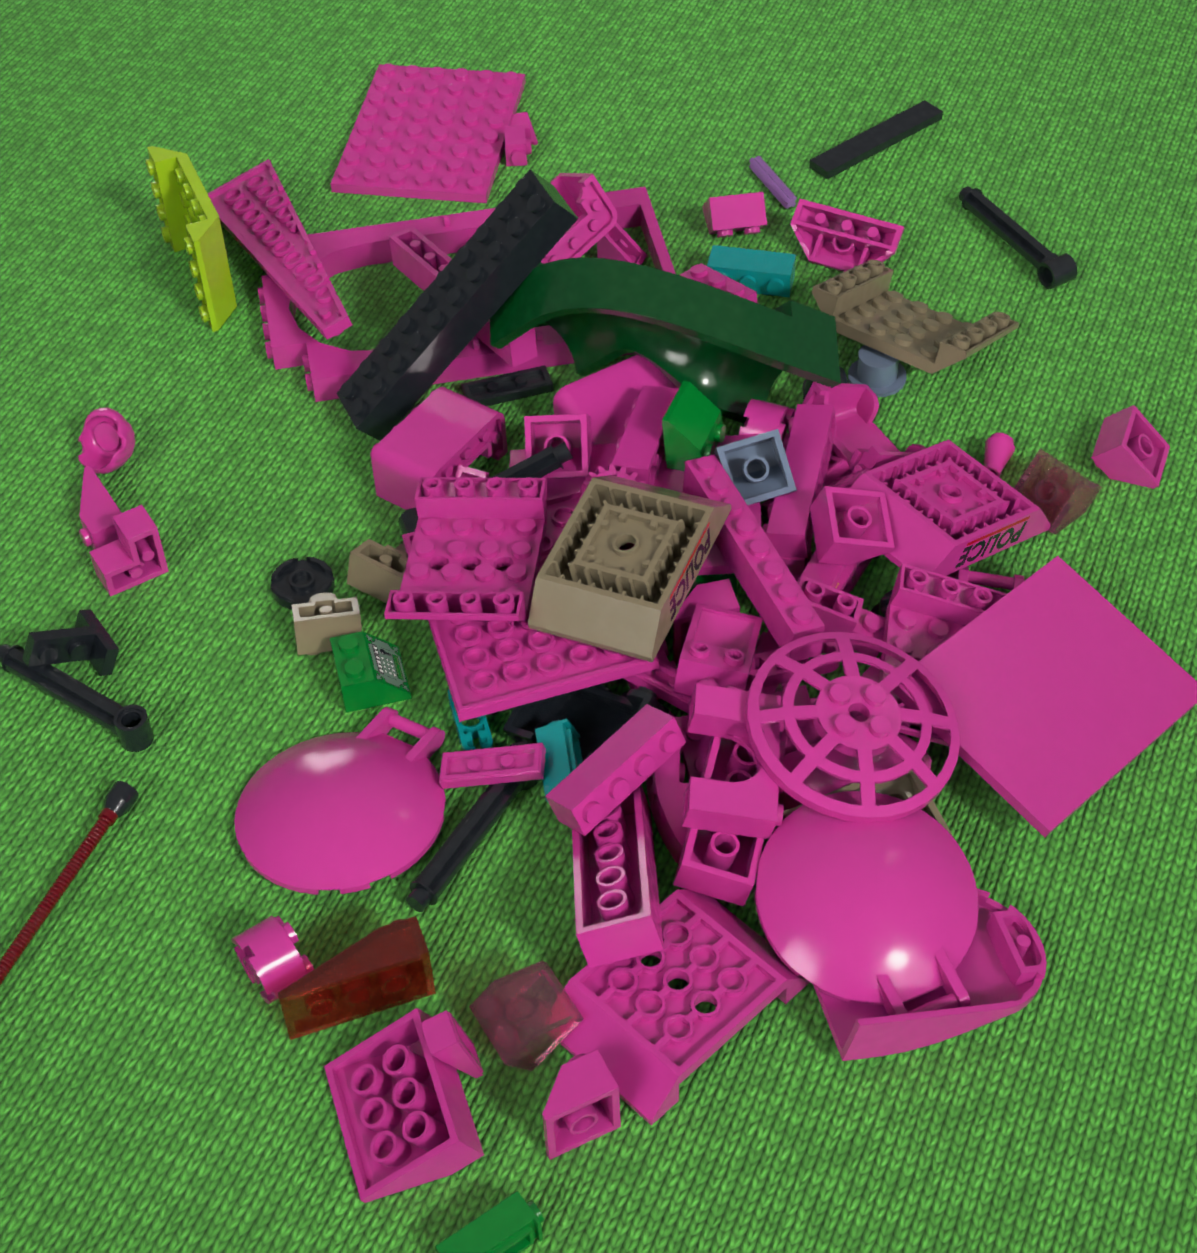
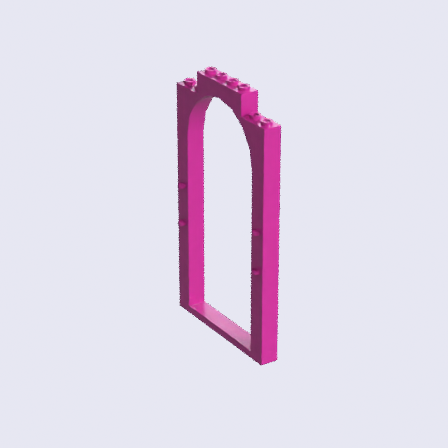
M646 187L605 192L617 211V223L623 229L641 226L654 267L676 274ZM496 208L308 234V237L328 277L331 278L338 273L360 267L393 262L389 236L411 227L417 229L444 253H457ZM268 275L261 276L263 287L258 288L262 321L268 322L262 323L267 358H273L275 370L304 365L305 372H311L305 374L307 390L314 391L315 402L339 399L336 393L373 350L350 351L318 342L298 327L295 321L297 306ZM550 325L535 327L538 357L514 368L475 336L432 385L507 374L544 365L546 367L573 364L574 360L563 338ZM626 353L621 356L633 355L634 353Z

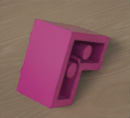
M143 505L113 516L118 540L89 552L95 573L110 597L169 572L158 528Z

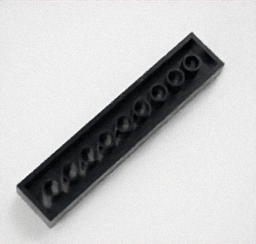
M530 169L517 182L505 199L497 205L485 222L477 228L466 244L458 250L447 266L438 273L428 288L419 295L409 310L400 317L390 332L381 339L371 354L362 361L352 376L343 383L336 394L356 429L379 441L390 433L393 427L401 421L578 220V217L551 183Z

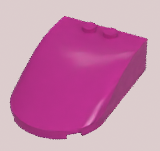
M977 888L979 911L975 935L964 959L955 969L970 997L971 1005L967 1007L888 1015L883 1005H872L870 1002L855 1000L846 1002L818 991L819 987L813 984L842 1061L886 1056L933 1045L1022 1010L1037 994L1046 973V954L1035 928L1014 906L1010 904L1009 908H1006L999 902L988 898L989 892ZM941 987L904 1003L907 1011H910L947 994L944 988Z

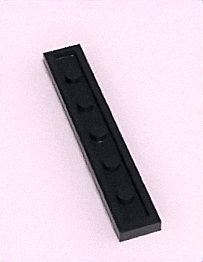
M924 100L810 159L809 168L824 178L829 179L942 120L943 111Z

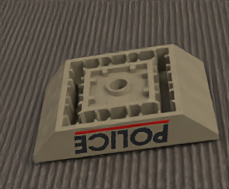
M612 475L593 477L536 577L528 627L653 662L732 509L731 504ZM627 543L635 544L634 547L629 550L618 549L620 546H624Z

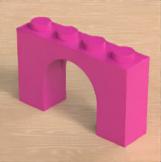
M696 683L689 701L687 732L721 737L737 742L753 757L757 774L750 779L740 782H727L691 776L683 798L682 827L769 839L775 826L780 827L782 824L784 806L783 804H778V794L781 795L783 790L769 777L759 763L747 733L745 706L749 691ZM761 693L759 700L760 710L781 707V696ZM784 721L762 724L764 735L771 750L782 763L785 755V742L780 741V732L784 730Z

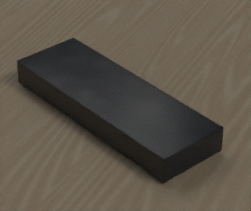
M544 365L461 384V391L463 396L485 406H491L553 392L554 387L548 370Z

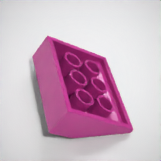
M419 1008L412 1010L324 1066L359 1197L364 1203L450 1176L484 1156L458 1071L455 1067L437 1059L429 1052L421 1023L431 1018V1016Z

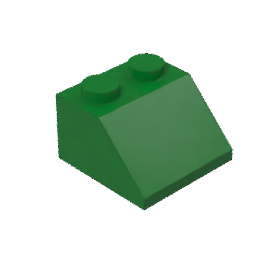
M683 381L662 419L666 465L668 469L684 471L685 461L714 455L718 443L724 441L726 426L722 424L721 410L691 382Z

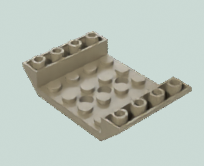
M873 259L821 282L812 288V294L820 310L835 316L837 333L930 374L966 359L1016 330L1019 326V322L1010 319V316L1003 312H993L975 323H962L953 319V316L949 313L937 312L929 309L928 305L923 302L903 298V294L897 291H888L894 270L885 267L883 262Z

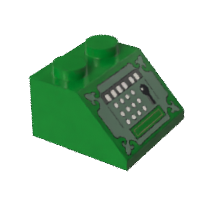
M364 631L330 638L334 664L346 713L412 699L399 646Z

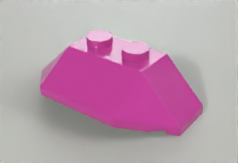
M799 199L790 223L809 262L843 272L871 259L884 262L895 255L905 229L901 225L804 199Z

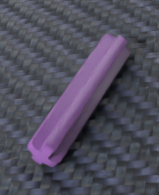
M761 156L752 157L749 160V168L784 208L794 207L797 199L794 193Z

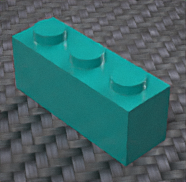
M713 245L707 266L756 291L757 294L790 298L795 278L796 254Z

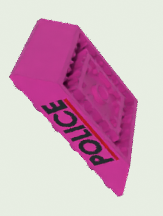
M949 439L866 471L849 488L885 492L895 548L892 552L883 555L899 568L904 563L947 576L1049 530L1051 526L1041 508Z

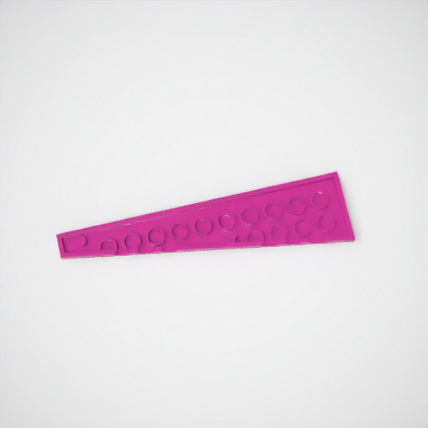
M269 159L207 193L219 215L222 226L327 340L340 335L345 329L352 326L349 316Z

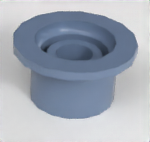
M866 345L860 348L858 360L848 370V382L850 384H866L877 397H887L896 394L903 389L907 379L906 370L899 363L898 359Z

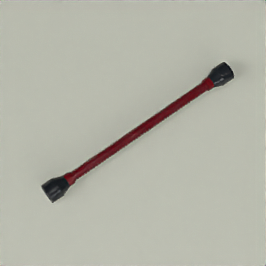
M117 781L107 793L103 810L98 815L99 819L94 824V827L84 838V841H82V844H80L77 851H75L70 861L57 877L55 883L50 887V890L45 894V897H43L32 913L30 919L27 920L25 926L22 927V930H20L17 937L4 953V956H2L0 960V985L109 827L113 826L118 818L129 812L137 801L139 794L130 784Z

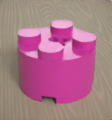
M751 399L743 416L747 417L744 427L740 426L739 435H759L778 429L784 445L785 437L790 436L787 433L789 418L794 417L795 409Z
M271 915L231 939L237 945L234 947V950L252 984H262L264 990L259 994L267 1004H271L309 981V977L315 974L314 967L305 954L300 955L294 945L299 941L294 929L289 922L284 923L279 916L274 917Z

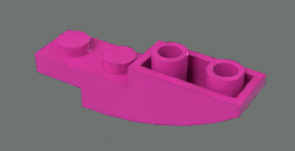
M801 575L798 584L824 623V632L856 633L883 641L885 617L862 609L864 599ZM852 644L853 650L865 655L877 657L880 652L869 647Z
M674 716L681 730V717ZM681 730V732H682V734H683V736H684V738H685V740H686V731H682V730ZM685 744L646 779L647 794L654 821L666 848L676 863H679L687 832V827H682L683 798L688 783H683L685 763H680V752L684 751Z

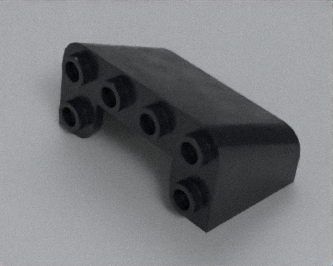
M599 684L594 687L591 686L514 707L503 730L515 742L533 744L537 743L535 729L546 726L552 721L568 719L580 734L578 739L582 760L584 761L646 704L667 714L669 709L660 704L656 699V693L646 687L639 686L637 689H629L628 693L624 692L622 695H617L609 688Z

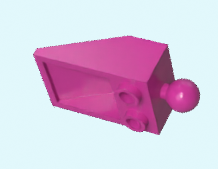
M697 603L679 658L673 692L691 696L696 683L726 688L729 685L746 690L763 618Z

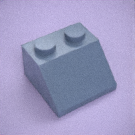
M778 429L716 447L714 451L715 456L747 505L797 491Z

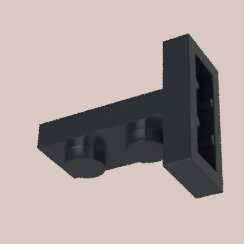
M87 609L79 610L74 628L29 632L22 659L27 667L89 660L99 676L112 675L119 648L92 610Z

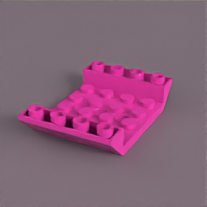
M420 477L414 498L418 521L400 590H390L384 612L385 619L528 621L547 529V478ZM438 566H444V567H443L442 569H440V570H435V569H434L435 567H438ZM476 566L474 570H466L468 567ZM509 566L507 570H498L501 567Z
M902 563L886 610L883 641L901 649L919 661L1007 593ZM881 654V660L895 668L902 664L887 654ZM880 670L879 682L888 675ZM891 692L900 708L910 709L897 695ZM902 722L899 733L920 738L921 724ZM932 730L931 742L949 746Z
M687 889L676 890L659 904L664 950L617 961L609 965L589 968L586 965L568 981L543 1023V1029L573 1056L582 1053L588 1054L598 1049L619 1086V1097L651 1126L679 1101V1084L776 997L787 1004L810 983L801 975L796 976L778 957L769 942L717 900ZM646 956H656L661 960L659 964L651 967L645 966L640 962ZM673 979H683L688 985L683 989L676 990L670 988L668 983ZM701 1002H710L715 1005L716 1009L711 1013H701L695 1007Z

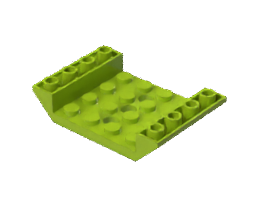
M155 146L147 147L149 159H146L145 162L149 175L154 176L155 182L150 184L155 199L159 198L160 204L156 205V211L160 221H164L165 226L161 227L165 243L170 242L174 252L186 249L188 255L192 254L193 260L188 261L193 278L197 277L198 283L193 284L198 301L202 300V305L198 306L203 323H209L212 332L218 331L237 307L219 215L187 153Z

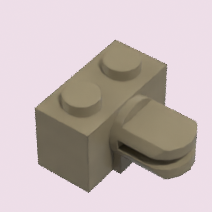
M371 539L363 542L350 552L347 584L387 604L390 590H400L408 560L404 544L394 548L388 544L383 546Z
M318 593L311 596L308 603L291 605L298 655H318L322 652L332 651L330 638L362 631L357 597L338 599L333 593Z

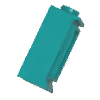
M568 719L552 721L546 726L535 729L537 743H543L546 748L543 779L545 796L583 762L578 739L580 734Z

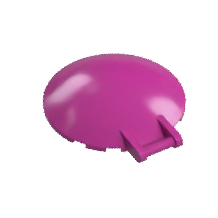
M384 707L361 732H342L315 737L300 742L277 754L265 763L249 780L243 789L236 807L234 819L235 833L238 845H240L241 850L245 854L247 862L261 876L276 885L296 892L318 895L319 890H340V894L369 889L371 888V882L388 875L393 879L409 869L432 846L444 822L445 791L439 784L440 775L429 760L443 744L445 739L444 730L437 727L428 728L398 715V711L395 709ZM392 728H396L420 740L415 746H412L387 735V733Z
M846 791L825 795L832 799L860 805V791ZM875 792L876 805L903 801L896 797ZM804 805L788 815L782 821L781 826L774 830L764 847L757 868L755 891L756 908L762 929L782 962L796 976L801 975L807 981L819 987L818 991L846 1002L855 1000L870 1002L872 1005H883L888 1015L970 1006L971 1001L968 992L955 969L964 959L975 935L979 911L978 892L971 866L951 834L937 820L923 810H919L907 817L881 822L844 821L823 815ZM941 987L944 988L947 994L910 1011H907L904 1003Z

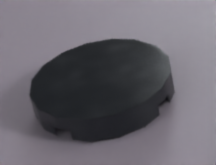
M306 557V560L298 561V558L289 559L279 565L271 576L273 598L280 606L292 610L291 605L308 603L310 597L315 594L333 593L335 587L331 567L324 561L314 557Z

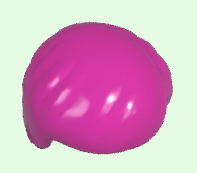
M103 407L90 412L86 417L83 431L78 438V442L82 444V453L78 455V460L85 467L90 465L96 474H108L123 466L132 456L135 447V433L131 424L112 408Z

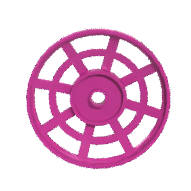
M820 632L800 637L772 653L759 668L750 686L745 706V720L749 741L759 763L769 777L785 793L804 806L823 815L851 822H881L907 817L923 809L939 795L948 783L958 761L960 748L959 724L945 690L935 677L916 659L882 640L848 632ZM826 642H836L839 651L820 655L805 664L785 656L787 653L800 647ZM852 644L878 650L895 658L902 664L895 668L876 657L854 653ZM842 662L845 676L829 681L813 670L825 664ZM857 662L874 666L888 675L879 683L860 676ZM774 665L793 674L784 690L782 707L760 710L759 700L762 687ZM916 673L928 685L937 697L946 716L929 712L922 694L908 678L911 674ZM802 680L820 691L814 705L794 706L796 690ZM901 684L913 698L918 710L900 708L891 692ZM849 712H860L866 721L859 722L854 720L849 715ZM813 719L815 728L822 738L814 748L802 735L796 720ZM784 721L785 729L792 743L805 757L791 773L781 764L771 750L764 735L762 724ZM902 722L921 724L920 738L914 751L897 736ZM932 727L948 730L951 733L949 755L937 777L921 760L930 744ZM888 748L903 760L891 768L874 771L873 756L883 753ZM833 749L842 754L857 757L858 770L840 766L825 757ZM817 767L838 779L860 783V805L827 797L811 789L803 782ZM911 770L926 786L920 793L906 800L886 805H876L875 784L896 780Z

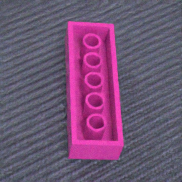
M727 685V688L739 689V688H736V687ZM784 727L783 732H780V741L785 742L786 749L789 735ZM711 736L701 778L740 782L750 779L757 774L754 759L743 746L730 739ZM687 828L673 885L744 907L754 886L764 839Z
M641 784L586 836L572 829L576 936L589 968L609 965L617 961L664 950L651 810Z

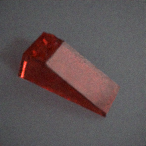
M417 917L395 920L389 925L379 927L278 992L290 1040L436 994L430 955Z

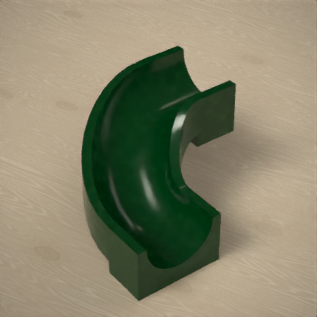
M584 257L560 259L545 264L540 262L490 318V345L501 349L537 325L545 322L559 333L570 349L575 363L576 374L587 376L623 354L634 353L652 363L678 388H680L683 381L691 382L721 410V416L744 424L747 417L743 416L750 400L767 401L771 387L782 371L831 388L841 384L835 316L793 300L784 303L776 309H771L707 284L631 262Z

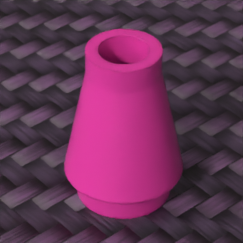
M994 433L985 442L984 466L998 477H1000L1002 470L1015 452L1012 437L1005 433Z

